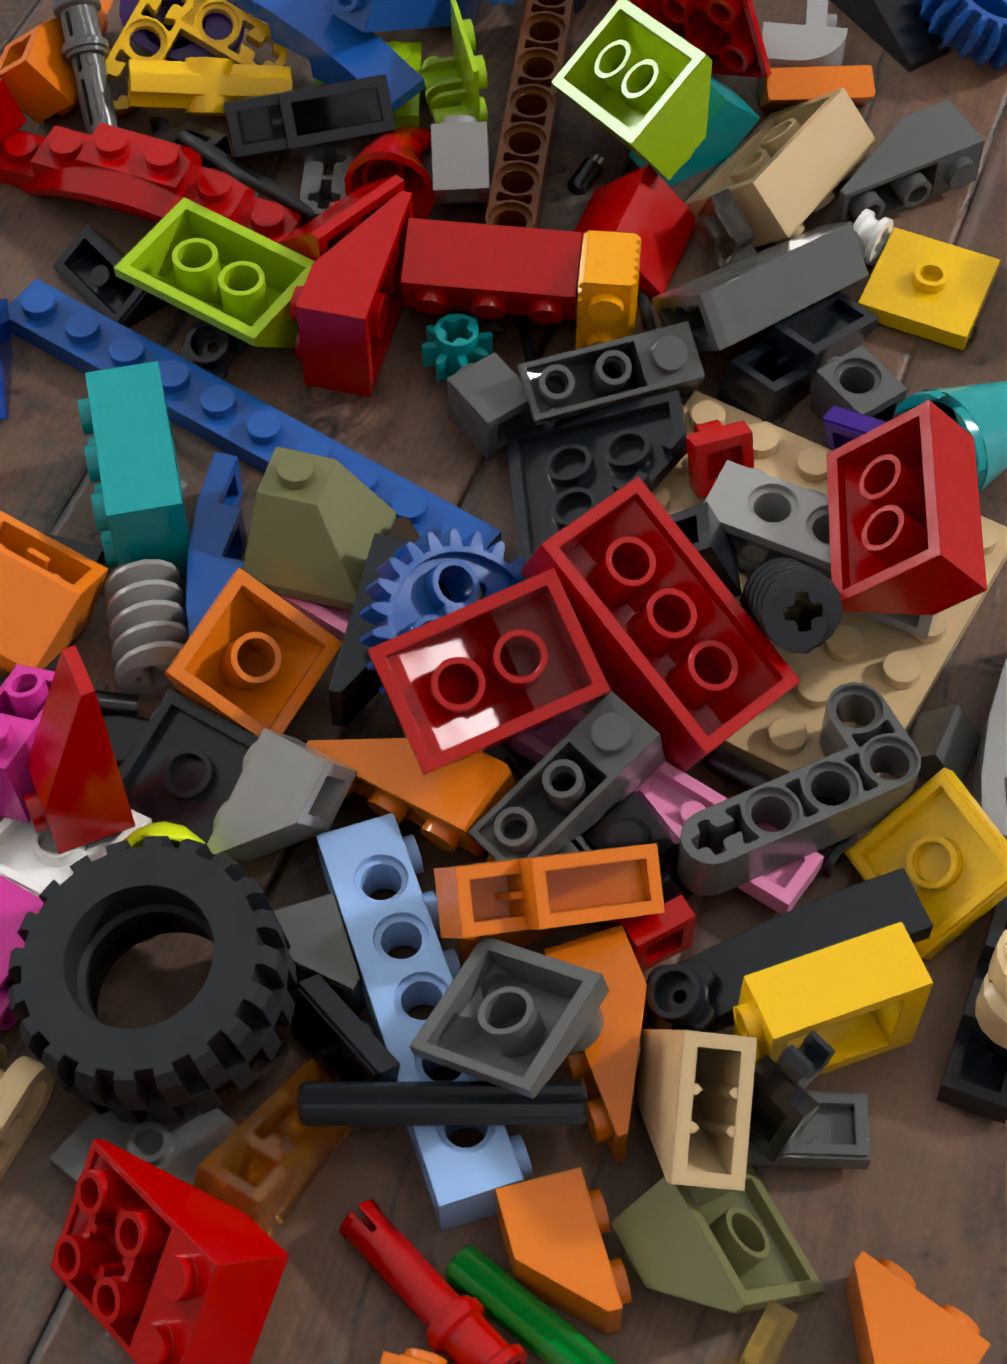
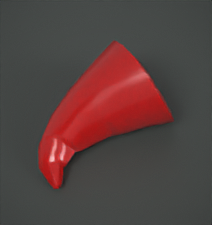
M403 126L389 131L372 141L349 165L344 178L346 196L361 186L397 174L404 180L405 191L412 192L413 218L425 219L428 217L435 203L433 181L423 164L422 155L426 150L432 149L431 130L421 127Z

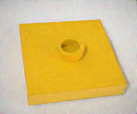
M894 227L858 304L880 318L878 324L964 350L995 280L1001 260Z
M945 767L845 852L848 859L865 881L904 868L933 924L928 939L913 943L919 956L924 959H932L1007 896V840L956 774Z

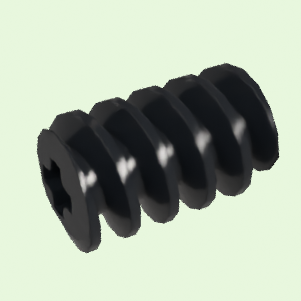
M776 557L761 563L751 572L740 598L741 606L762 633L774 642L775 645L790 653L807 654L820 646L833 635L841 619L842 602L835 585L828 577L794 558Z

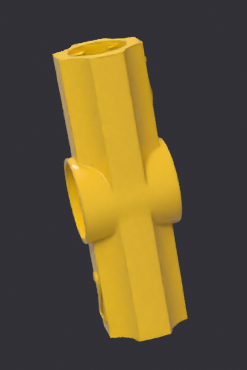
M214 57L186 58V62L141 58L128 60L127 95L128 107L178 109L186 110V114L226 116L223 102L292 90L291 66L234 64L232 59Z

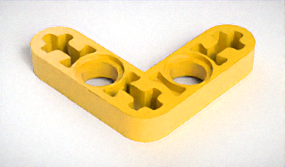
M140 0L110 51L108 58L105 60L108 79L112 82H118L126 69V63L117 61L119 56H123L127 62L129 59L138 58L165 60L179 35H182L218 58L232 59L234 64L257 65L253 62L255 52L244 44L241 45L239 54L230 50L237 43L242 27L250 30L245 41L254 47L261 48L265 42L273 46L271 56L277 61L274 63L266 60L263 65L284 66L288 51L287 48L272 41L269 26L226 0H180L184 5L181 7L173 4L165 16L164 24L173 26L171 31H168L162 23L154 19L161 8L162 0ZM145 11H149L154 18L144 16L143 14ZM211 13L224 14L232 24V33L223 40L212 39L205 34L202 28L203 19ZM139 30L152 31L160 40V49L151 57L139 56L130 46L131 36ZM121 95L117 101L113 100L116 115H126L136 109L128 107V97L125 95Z

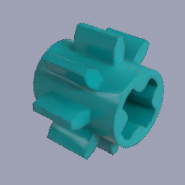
M448 314L441 318L436 326H426L427 342L421 345L423 366H436V381L447 383V378L454 375L464 365L476 363L493 353V335L491 332L479 333L477 317L471 318L464 314Z

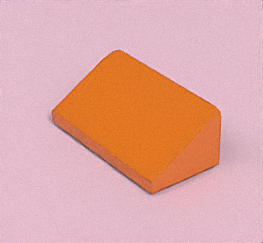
M872 65L770 68L772 74L768 78L763 79L760 109L787 108L841 88H845L855 106H865L874 100L875 97Z

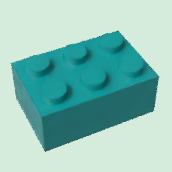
M154 361L86 372L88 398L77 399L84 436L94 434V437L87 438L88 445L84 446L91 483L101 481V483L94 484L95 494H91L96 527L98 531H101L107 568L144 559H160L173 563L179 568L181 580L187 579L190 533L159 363Z

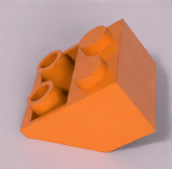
M0 511V668L8 673H11L17 664L44 669L61 653L62 649H65L88 627L108 568Z

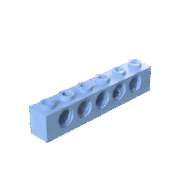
M394 813L316 835L321 870L329 894L333 893L377 1039L400 1063L397 1081H434L427 1076L428 1073L434 1068L443 1065L413 1055L409 1047L426 1020L414 1019L408 1016L407 1013L419 1005L436 1007L460 971L461 965L454 948L445 951L441 948L436 931H440L437 898L433 890L422 893L416 874L424 872L415 837L413 834L402 837ZM380 889H388L397 893L386 900H375L368 897L371 893ZM400 946L412 947L418 951L415 955L406 959H396L387 955L392 949ZM462 1073L453 1081L483 1080ZM505 1125L406 1126L441 1232L496 1214L495 1189L524 1182L525 1178L533 1176L529 1155L521 1135L517 1134L509 1137ZM463 1128L475 1129L484 1136V1139L479 1144L467 1148L456 1146L448 1140L451 1134Z

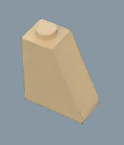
M642 1029L636 1102L667 1183L745 1191L757 1038L690 1030Z

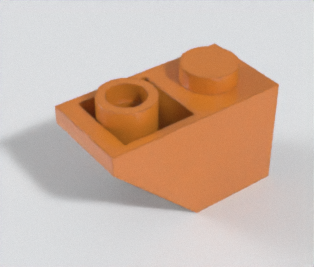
M581 1167L495 1189L496 1217L513 1278L531 1293L605 1335L620 1331L623 1312L622 1305L632 1302L630 1286L622 1260L620 1258L608 1259L601 1234L610 1232V1222L605 1201L599 1188L588 1191Z
M862 1250L854 1261L845 1284L860 1364H980L991 1343L979 1335L980 1330L969 1316L950 1305L938 1306L915 1289V1281L902 1267L883 1258L877 1261Z

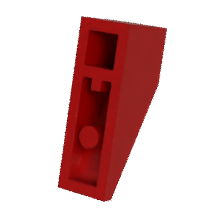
M76 645L61 651L26 764L35 791L23 795L36 833L49 829L59 854L136 826L97 695Z

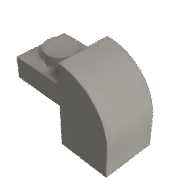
M806 0L803 25L763 22L762 39L770 68L842 66L848 28L836 27L837 14L828 13V0ZM757 77L756 98L758 99L761 97L764 79Z

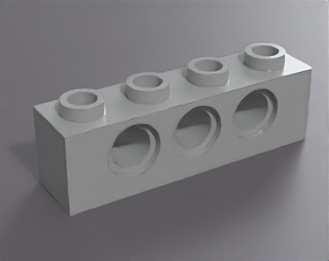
M727 460L705 502H708L736 548L738 567L752 572L761 563L776 557L794 558L831 580L828 497L817 490L805 489L772 477L760 469L748 468ZM856 612L924 639H927L938 616V613L935 615Z

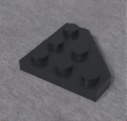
M679 390L506 433L518 557L523 556L526 559L524 566L543 542L639 476L652 493L687 454L686 435L688 430Z

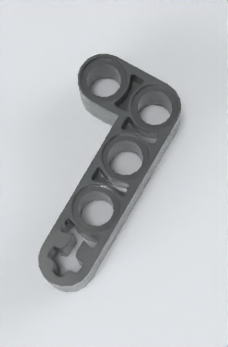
M851 682L842 684L831 692L827 699L819 740L825 758L703 809L686 820L681 830L677 874L681 883L688 890L705 896L726 892L878 825L913 794L921 768L920 754L883 696L875 688L864 683ZM843 722H854L862 727H849L843 724ZM875 773H888L894 776L896 780H886ZM817 798H831L840 805H825L818 802ZM772 823L780 827L781 831H765L756 824Z

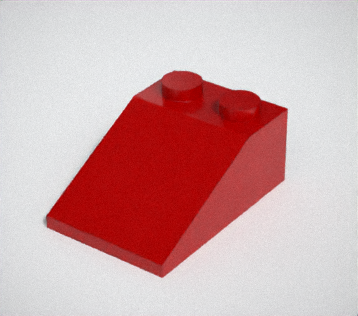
M398 192L312 264L304 286H296L290 305V318L292 321L298 322L299 331L295 343V358L302 360L305 385L372 397L405 305L400 282L408 219L413 218L412 192Z
M554 568L367 649L423 776L601 701L611 691Z

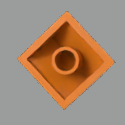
M239 567L230 577L164 674L185 698L259 738L263 728L283 734L340 649L342 642Z

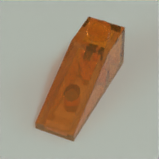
M313 1058L305 1063L198 1165L193 1183L194 1187L245 1212L270 1237L287 1219L351 1128V1126H305L300 1123L297 1113L300 1085L304 1082H333Z

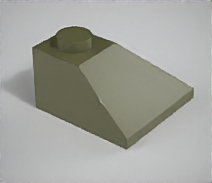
M276 446L256 492L243 570L275 594L352 611L374 534L388 535L396 520V512L336 459Z
M747 1165L745 1191L669 1184L664 1176L610 1222L624 1246V1256L628 1264L641 1277L646 1288L734 1314L813 1300L826 1292L752 1165Z

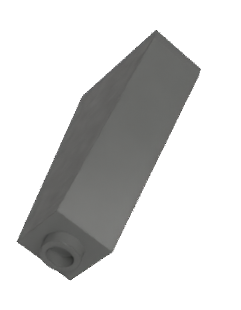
M851 221L825 224L655 296L652 300L662 327L689 321L697 351H720L869 276L864 262L866 255L865 246L859 234L854 231Z

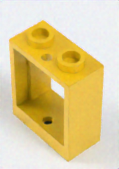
M901 921L745 975L738 1005L733 1008L735 1023L732 1035L757 1038L755 1062L766 1055L776 1062L789 1045L793 1044L798 1049L808 1033L814 1030L835 1050L828 1064L817 1075L819 1076L911 1043L930 994L933 981Z

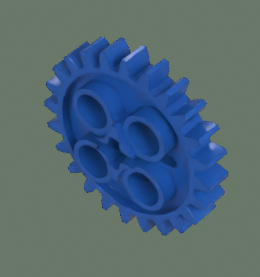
M451 528L439 538L431 531L418 539L415 544L409 541L394 552L395 558L391 557L377 568L381 578L375 580L365 589L370 598L376 602L361 610L359 617L374 624L375 629L359 638L360 644L374 647L477 601L480 588L482 590L481 600L524 581L525 579L520 573L526 559L520 556L509 564L503 560L505 547L502 541L497 542L486 551L483 550L481 532L477 531L461 541L456 528ZM438 582L447 587L452 601L443 595ZM370 661L366 665L367 669L376 671L372 661ZM382 685L379 691L381 694H386Z

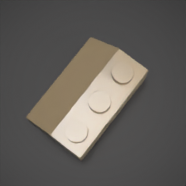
M845 88L832 91L771 113L686 200L685 205L694 213L699 221L750 248L772 242L778 245L799 236L804 231V220L811 213L822 209L832 201L835 196L832 190L841 181L850 178L863 165L862 158L877 143V140Z

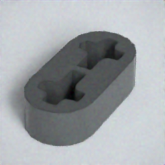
M332 141L316 144L306 154L300 200L314 211L312 218H305L306 224L327 210L322 209L323 199H332V202L329 204L330 206L334 202L346 197L344 178L349 165L354 160V156L349 146L342 142ZM334 166L333 176L324 175L328 167Z

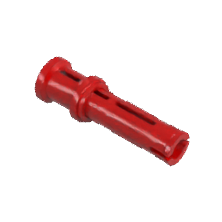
M373 1199L358 1205V1209L364 1215L361 1220L353 1211L346 1216L339 1227V1233L357 1249L428 1328L425 1335L428 1339L427 1345L435 1354H446L454 1364H525L528 1353L519 1344L509 1345L483 1317L485 1307L476 1297L471 1298L469 1295H462L460 1297L379 1209V1205Z

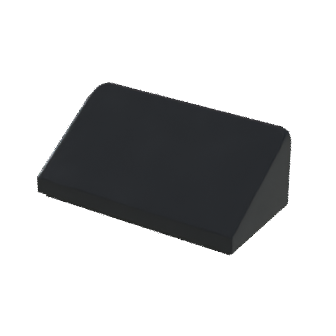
M88 224L85 225L52 266L94 310L127 328L132 327L168 304V302L115 276L114 267L126 254L108 237Z

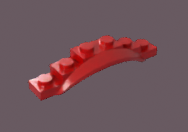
M101 122L92 135L55 125L47 137L17 129L0 143V182L19 187L26 194L32 196H56L85 201L133 214L157 223L185 197L277 243L285 239L291 231L301 228L306 224L305 217L279 203L255 197L253 189L240 183L229 174L203 167L201 155L190 147Z

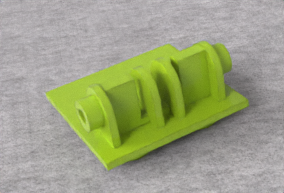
M450 0L453 56L445 58L431 56L423 61L419 75L424 78L426 100L429 104L434 124L443 123V119L448 116L469 115L475 117L476 122L487 121L488 129L489 120L486 102L483 96L479 97V89L488 87L485 61L482 55L474 56L473 54L476 51V39L471 19L462 20L457 1Z

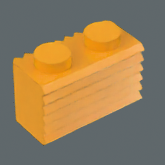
M593 230L583 234L577 293L576 349L635 335L641 237L637 234Z

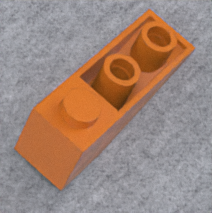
M100 0L101 9L97 15L102 35L109 25L106 18L113 0ZM57 17L38 25L7 44L0 58V77L5 82L19 108L37 124L56 113L61 116L67 114L79 101L72 66L67 64L62 56L61 47L65 40L61 20Z
M407 738L308 740L306 743L358 771L345 798H348L350 793L354 792L368 799L367 805L379 816L394 813L398 825L401 824L403 819H406L422 827L420 832L426 839L439 848L452 853L459 846L478 857L481 856L485 849L469 835L468 831L517 784L506 763L484 752L423 776Z
M622 925L544 949V955L601 973L609 989L607 996L600 1005L604 1024L599 1037L587 1049L573 1055H567L563 1063L571 1080L581 1077L582 1081L586 1084L590 1099L588 1100V1116L586 1119L588 1128L595 1143L607 1142L615 1163L624 1161L626 1156L647 983Z

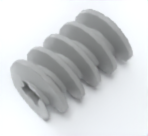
M144 559L123 564L112 569L106 575L103 585V595L107 606L106 617L110 626L108 633L112 646L111 657L115 667L114 679L116 687L123 693L139 695V699L163 698L168 689L175 692L178 690L164 673L188 640L189 630L185 627L188 620L186 610L182 607L185 601L183 590L179 587L182 582L180 571L171 562L160 559Z

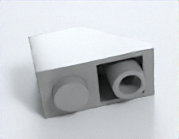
M453 115L444 118L443 123L431 124L433 192L436 205L488 203L490 193V151L487 121L476 122V118L473 116Z
M263 728L258 741L253 743L245 754L242 764L243 771L229 800L220 807L214 818L213 833L207 843L211 853H225L232 859L250 862L316 835L328 832L358 771L297 738Z

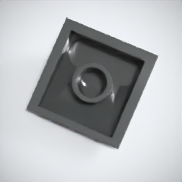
M482 936L409 1047L413 1055L534 1099L567 1055L579 1053L597 1040L604 1024L600 1005L607 996L609 989L601 973L488 936Z

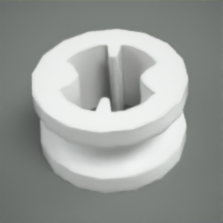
M869 209L861 212L853 228L864 243L866 252L865 264L873 266L879 260L893 230L894 223L892 219L887 217L881 220L875 219V212Z

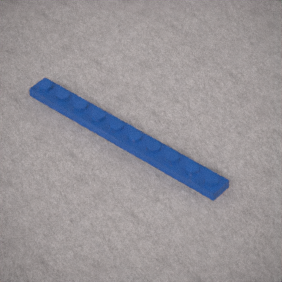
M37 278L0 312L5 330L84 374L86 372L158 361L170 421L228 454L238 456L239 460L263 473L267 469L276 446L333 458L396 512V519L402 516L409 519L420 537L432 531L439 538L451 528H456L461 541L477 531L481 532L483 550L485 551L497 542L502 541L501 530Z

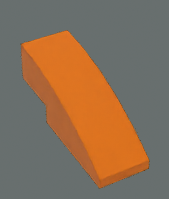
M657 843L434 868L441 938L464 939L665 913Z

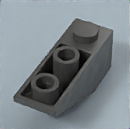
M949 99L904 116L841 189L835 223L851 221L852 225H854L858 216L865 209L874 211L875 219L878 220L905 208L916 207L923 201L950 190L965 187L970 182L976 180L985 139Z
M689 321L518 364V370L534 423L560 420L679 390L680 397L684 398L691 396L705 378Z
M611 691L468 831L469 835L496 861L554 854L603 819L627 796L635 792L666 761L660 734Z

